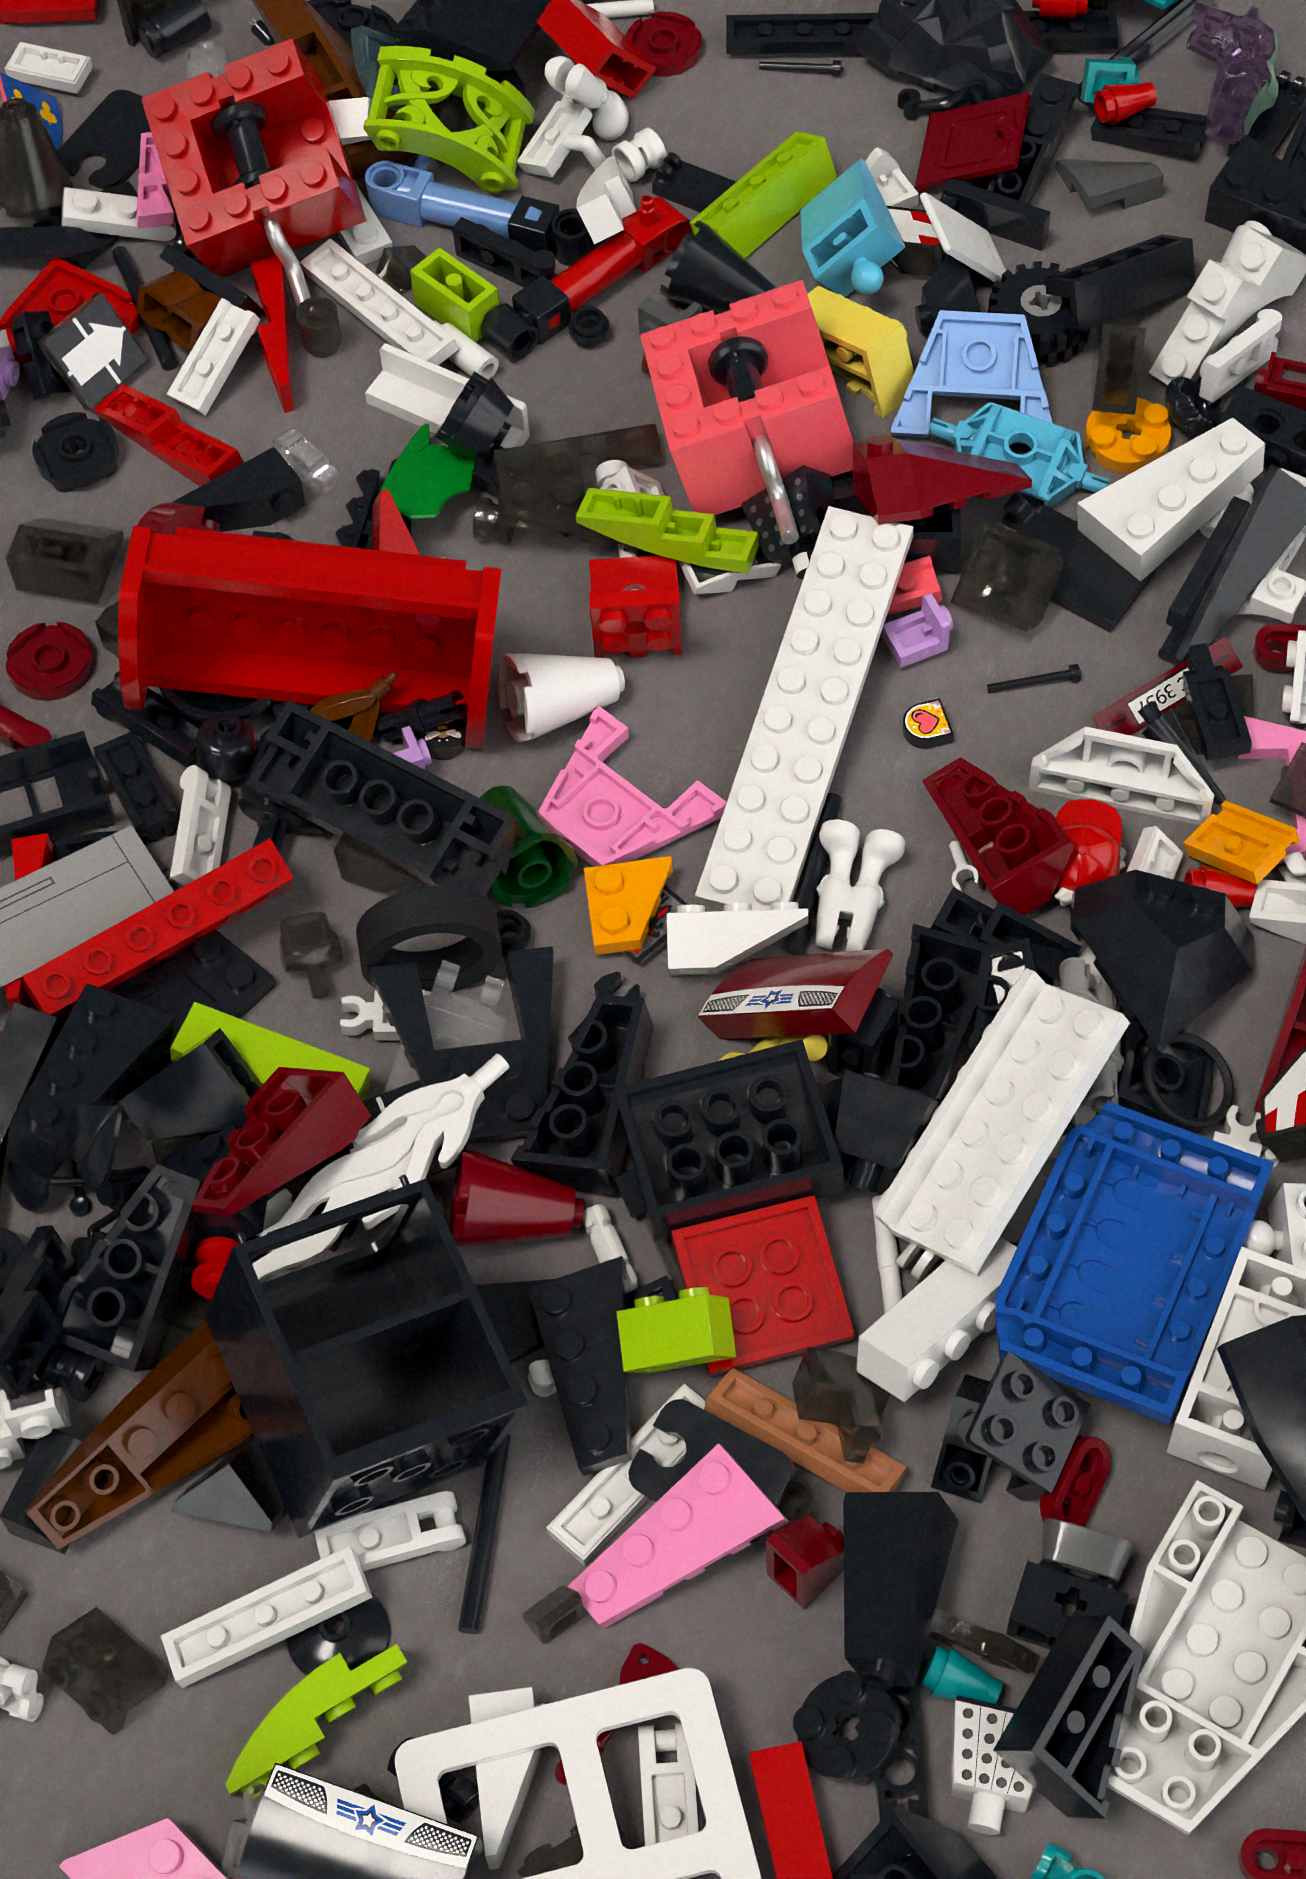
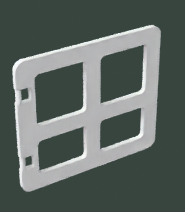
M684 1668L421 1736L404 1742L396 1752L395 1768L404 1809L447 1824L439 1788V1780L443 1774L547 1746L557 1748L561 1755L584 1853L583 1858L576 1865L523 1879H689L708 1873H714L720 1879H762L710 1682L700 1670ZM666 1715H674L681 1722L706 1819V1826L697 1833L636 1849H627L620 1840L597 1746V1738L602 1732Z

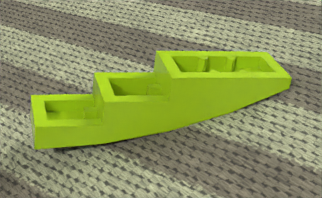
M588 488L576 514V522L616 541L662 557L707 568L748 574L759 548L758 532L716 527L715 514L673 510L671 496Z

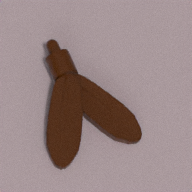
M392 671L386 677L381 675L368 689L352 690L324 698L314 705L310 711L329 721L354 715L349 731L371 741L379 715L381 700L394 689L392 683L398 678V673Z

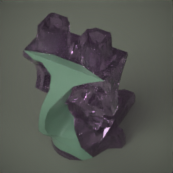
M1196 2L1192 14L1197 26L1189 35L1186 43L1187 49L1217 63L1219 67L1213 82L1207 112V130L1214 132V138L1229 144H1235L1236 141H1241L1245 134H1249L1251 126L1259 114L1272 107L1276 101L1278 81L1274 74V68L1280 51L1279 38L1275 31L1260 19L1259 10L1256 7L1251 6L1246 15L1238 16ZM1211 39H1217L1221 41L1226 47L1221 48L1222 44L1220 42H1217L1215 45H1213L1211 43Z

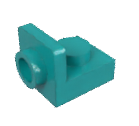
M1120 56L1118 60L1086 58L1080 99L1083 102L1094 103L1095 92L1102 90L1106 84H1139V70L1136 69V64L1128 57Z

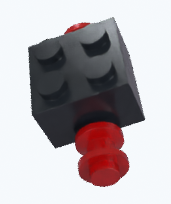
M234 1124L224 1130L214 1131V1134L206 1136L203 1140L178 1152L170 1153L161 1159L160 1164L205 1181L213 1164L227 1157L231 1150L227 1139L232 1130L240 1129V1127ZM268 1194L230 1216L197 1212L185 1265L189 1266L196 1262L199 1264L192 1273L191 1285L197 1293L206 1299H212L233 1246L239 1245L236 1234L243 1232L245 1238L248 1239L263 1232Z

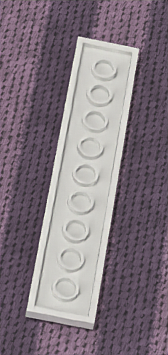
M828 506L695 893L696 903L724 910V905L747 903L752 905V910H770L771 903L792 902L913 538V526L896 522L878 524L872 516Z

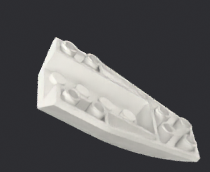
M1196 1480L1145 1572L1129 1633L1145 1650L1130 1716H1123L1116 1748L1122 1750L1118 1767H1111L1107 1787L1187 1835L1208 1816L1306 1713V1557L1240 1521L1239 1518L1244 1507L1243 1505Z

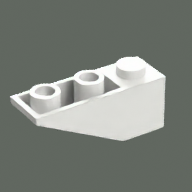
M797 902L771 903L770 910H752L751 904L732 903L724 905V911L705 912V906L703 905L678 906L677 913H667L670 976L716 975L808 924V909H799Z

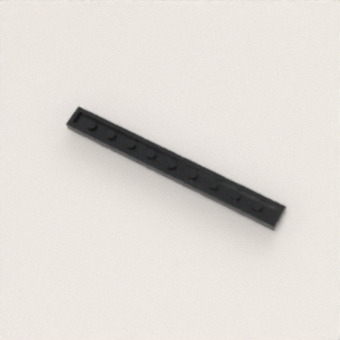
M1087 10V15L1077 14L1076 18L1039 17V11H1024L1050 50L1117 49L1116 10ZM878 13L726 15V55L860 53L856 50L857 43L868 24Z

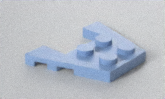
M940 310L919 359L916 371L905 392L903 402L892 423L891 436L929 439L928 431L933 395L1020 400L1021 413L1053 423L1025 315Z

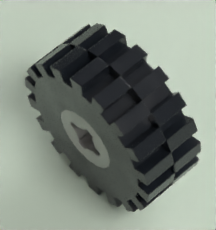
M1042 261L1033 262L1032 268L1027 269L1023 263L1016 266L1015 274L1007 270L1002 274L1001 281L996 279L992 286V292L989 295L988 313L1025 315L1037 363L1046 362L1047 368L1056 367V359L1060 358L1065 364L1071 361L1072 352L1079 355L1083 351L1084 343L1087 344L1091 328L1083 331L1073 330L1070 298L1046 294L1045 278L1061 272L1059 271L1060 264L1051 262L1050 268H1042Z

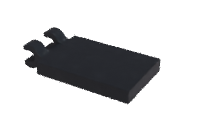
M1013 494L1004 505V509L1008 513L1002 519L1004 525L1017 530L1015 534L1010 538L1002 527L994 523H990L981 534V538L985 542L979 551L988 558L1000 561L999 574L1109 633L1112 632L1156 572L1155 568L1140 582L1078 530L1077 521L1046 505L1037 513L1026 499L1016 494Z

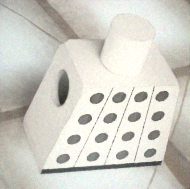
M957 1695L952 1726L951 1795L956 1798L972 1801L967 1824L970 1830L985 1835H998L1004 1809L1026 1812L1035 1789L993 1751L1016 1709Z

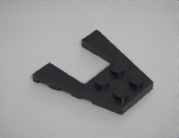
M553 946L507 951L504 957L521 1036L520 1040L434 1050L417 963L410 962L369 968L367 973L368 980L371 985L374 984L383 1002L382 1009L390 1025L395 1027L404 1045V1054L411 1068H415L423 1087L453 1080L464 1073L471 1077L496 1054L501 1055L509 1064L510 1068L483 1091L485 1099L476 1111L466 1144L527 1136L531 1130L529 1123L537 1108L542 1109L547 1100Z

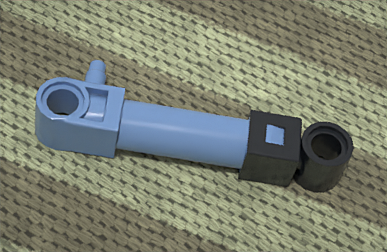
M419 155L411 167L393 161H380L371 165L366 170L365 182L369 205L375 215L380 218L395 220L418 227H423L426 220L453 227L463 217L476 224H482L505 238L516 240L524 247L535 252L539 250L552 252L554 250L555 259L565 266L573 265L594 250L593 240L577 209L570 208L560 211L557 204L526 196H521L519 202L515 203L434 182L433 172L427 171L430 163L428 156Z

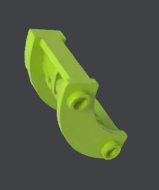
M380 47L377 58L380 69L369 117L364 121L363 129L376 148L380 151L411 152L440 160L464 173L483 192L497 193L504 190L517 189L519 180L515 176L525 124H532L535 109L524 95L508 81L504 80L500 84L486 76L485 67L465 58L454 55L453 61L430 56L431 49L420 47ZM393 85H399L401 93L391 95ZM430 88L439 89L438 91L428 92ZM450 94L461 97L468 114L478 127L460 132H450L433 113L428 104L441 102ZM407 105L399 109L392 119H386L388 107Z

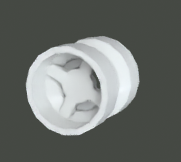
M648 127L637 132L632 141H622L612 148V156L615 155L629 182H635L643 177L645 170L648 168H658L667 155L662 140L657 133Z

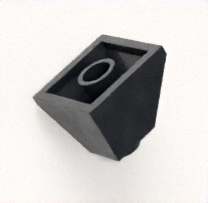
M899 1806L892 1808L832 1875L833 1879L998 1878L962 1834Z

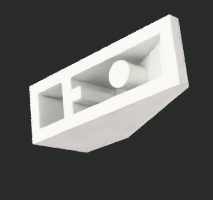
M532 1687L468 1696L471 1724L545 1705V1703L536 1704ZM541 1748L476 1765L484 1850L489 1870L501 1867L539 1763Z

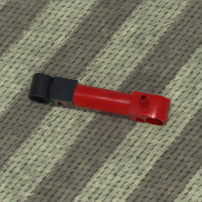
M642 196L639 209L622 220L624 230L618 232L550 281L542 275L512 296L513 307L507 303L494 307L484 318L481 325L483 337L510 360L519 361L525 358L536 346V343L542 345L569 326L570 314L637 267L645 273L660 261L676 252L687 233L691 234L690 220L662 197Z

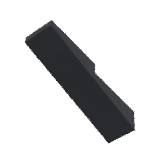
M14 1003L0 1035V1166L6 1157L9 1126L62 1029L57 1017L18 1003Z

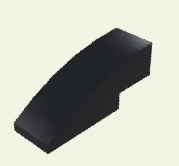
M952 888L931 926V929L993 946H1000L1029 938L1039 976L1046 984L1060 987L1059 966L1061 962L1065 959L1076 957L1082 947L1000 902L997 903L995 909H992L955 888Z

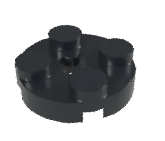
M72 412L53 418L41 428L43 435L38 439L37 443L34 440L32 446L33 457L40 475L52 483L57 491L66 493L75 488L87 487L116 473L119 447L114 430L106 420L98 417L99 421L88 419L86 413ZM78 446L80 450H83L79 454L70 455V448Z
M842 1671L837 1676L830 1677L821 1682L810 1692L802 1707L794 1715L793 1729L797 1734L798 1742L802 1741L806 1763L815 1772L828 1780L837 1783L852 1782L854 1784L870 1782L883 1774L898 1755L901 1745L897 1742L900 1734L899 1724L903 1726V1717L897 1700L888 1690H877L866 1686L856 1672ZM858 1716L860 1721L855 1726L858 1736L854 1740H850L845 1736L840 1738L839 1731L841 1730L842 1722L846 1718L854 1719Z

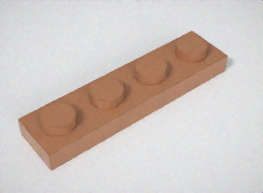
M734 1368L729 1370L707 1397L704 1407L705 1411L778 1449L789 1457L791 1461L845 1492H894L903 1480L907 1466Z

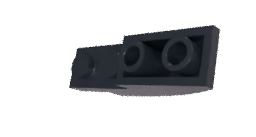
M1040 73L1030 98L1018 167L1014 170L993 174L987 188L988 191L1027 204L1030 203L1041 185L1063 139L1064 125L1078 94L1077 83Z

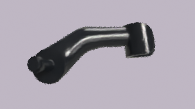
M973 82L963 86L949 96L921 100L920 92L912 88H906L899 92L897 105L898 108L903 109V115L906 119L915 120L920 114L938 113L968 106L975 102H986L983 99L986 89L980 82Z

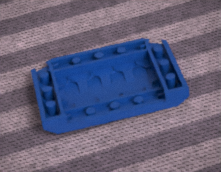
M1112 1102L1105 1104L1101 1107L1100 1114L1085 1125L1080 1123L1068 1132L997 1291L994 1311L999 1358L1011 1352L1051 1379L1170 1425L1220 1305L1241 1246L1243 1247L1262 1201L1274 1162Z

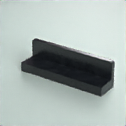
M1165 234L1150 238L1046 277V294L1070 298L1072 328L1077 331L1086 330L1192 289L1195 284L1192 238Z

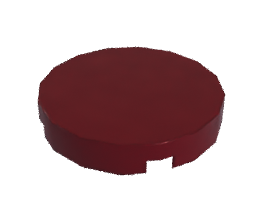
M664 11L651 13V18L642 21L641 17L634 21L627 30L626 37L657 67L652 76L669 77L682 74L692 68L701 57L702 34L700 29L698 31L695 28V22L689 17L679 13Z
M44 622L32 625L15 637L9 644L6 653L7 661L5 663L10 682L19 693L34 700L52 701L66 698L81 689L91 676L94 657L90 642L80 629L64 622H57V625L46 626Z

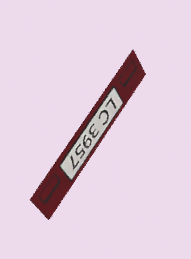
M1226 636L1208 646L1214 666L1223 665L1224 669L1229 668L1230 674L1243 667ZM1186 660L1092 716L1097 727L1100 730L1132 735L1148 725L1138 711L1150 701L1154 702L1162 714L1170 708L1174 709L1186 702L1187 698L1182 678L1183 671H1189Z

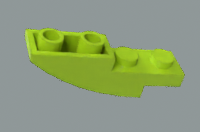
M398 1644L393 1645L352 1671L348 1668L341 1653H338L295 1685L271 1709L253 1732L238 1756L225 1784L230 1795L233 1796L241 1791L245 1799L265 1789L270 1777L269 1773L272 1772L275 1763L280 1765L289 1763L290 1767L295 1770L320 1755L321 1753L316 1745L324 1741L325 1736L316 1720L325 1716L328 1723H332L357 1707L352 1698L369 1688L372 1689L376 1696L403 1679L399 1670L407 1665V1660Z

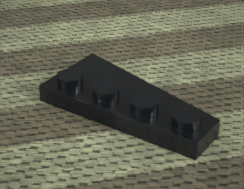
M622 1256L528 1288L578 1469L583 1476L632 1460L630 1396L627 1389V1372L623 1370L616 1312L627 1309L624 1281L626 1280V1262Z

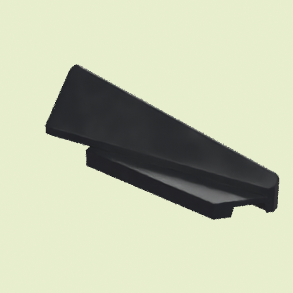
M1271 464L1251 504L1246 500L1233 496L1169 608L1166 624L1171 626L1172 630L1158 652L1160 659L1177 666L1189 657V646L1207 643L1210 646L1306 525V487L1279 467Z

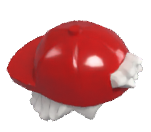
M1078 799L1068 801L1058 811L1056 819L1074 846L1054 890L1056 893L1054 896L1060 901L1061 906L1072 903V894L1075 888L1119 875L1120 870L1126 866L1125 861H1122L1126 855V850L1121 847L1122 819L1116 808L1107 803L1093 799Z

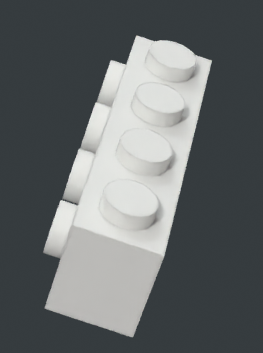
M999 1237L977 1275L947 1260L859 1336L856 1371L903 1402L907 1401L920 1388H928L935 1380L938 1372L948 1362L960 1359L968 1349L969 1344L980 1333H987L996 1325L994 1311L995 1296L1017 1247Z

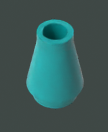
M936 1646L926 1665L920 1685L931 1690L930 1696L956 1701V1696L958 1695L996 1704L1003 1687V1682L990 1676L952 1646L949 1650Z

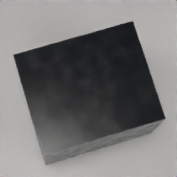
M406 1174L401 1175L399 1179L403 1187L389 1192L387 1190L268 1232L267 1235L250 1241H246L243 1232L237 1233L236 1238L239 1245L233 1246L204 1316L298 1539L483 1466L529 1405L427 1179L410 1184ZM400 1205L386 1234L377 1241L260 1284L250 1261L253 1258L270 1250Z

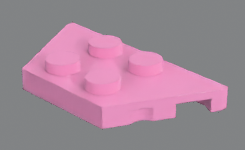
M170 1818L65 1859L59 1865L70 1879H230L195 1841Z

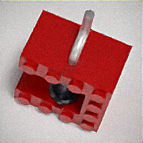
M293 38L224 65L226 70L224 74L213 77L208 71L143 97L141 100L186 246L210 271L221 278L250 267V263L277 256L287 274L300 318L308 319L313 317L316 312L303 271L293 250L367 220L322 78Z

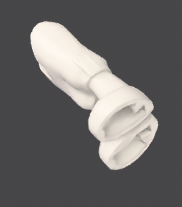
M564 56L554 57L546 63L544 74L550 86L563 96L561 101L582 104L590 110L593 115L594 132L602 140H615L625 132L629 116L627 107L616 92L607 90L606 83L602 79L595 77L584 65L580 63L574 65L572 60Z
M828 820L822 824L819 838L822 846L829 854L831 867L830 874L824 876L820 885L816 888L818 896H820L816 922V947L832 950L834 936L837 935L840 925H837L838 919H846L852 923L851 927H847L846 937L848 941L845 952L862 951L865 949L877 911L884 905L883 891L878 885L880 877L888 866L896 863L903 856L906 842L901 835L894 831L877 829L871 831L866 836L859 879L856 885L852 887L850 886L849 878L860 842V831L857 826L845 820Z

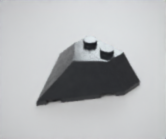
M1135 869L1075 888L1072 894L1071 931L1078 941H1086L1096 956L1093 964L1130 1020L1138 1019L1149 1036L1146 1044L1155 1057L1167 1047L1170 1040L1179 1033L1183 1034L1224 999L1226 993L1237 983L1241 984L1253 971L1254 936L1225 893Z

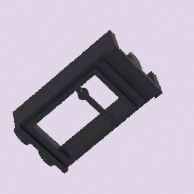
M84 730L0 756V793L24 786L33 816L0 826V857L13 853L11 839L48 833L50 840L53 841L103 825V828L114 825ZM54 777L63 807L39 813L31 783Z

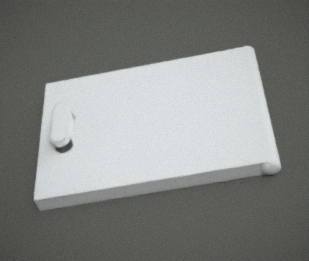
M925 192L922 193L920 199L944 252L994 282L996 279L1001 281L1002 274L1006 269L989 232Z

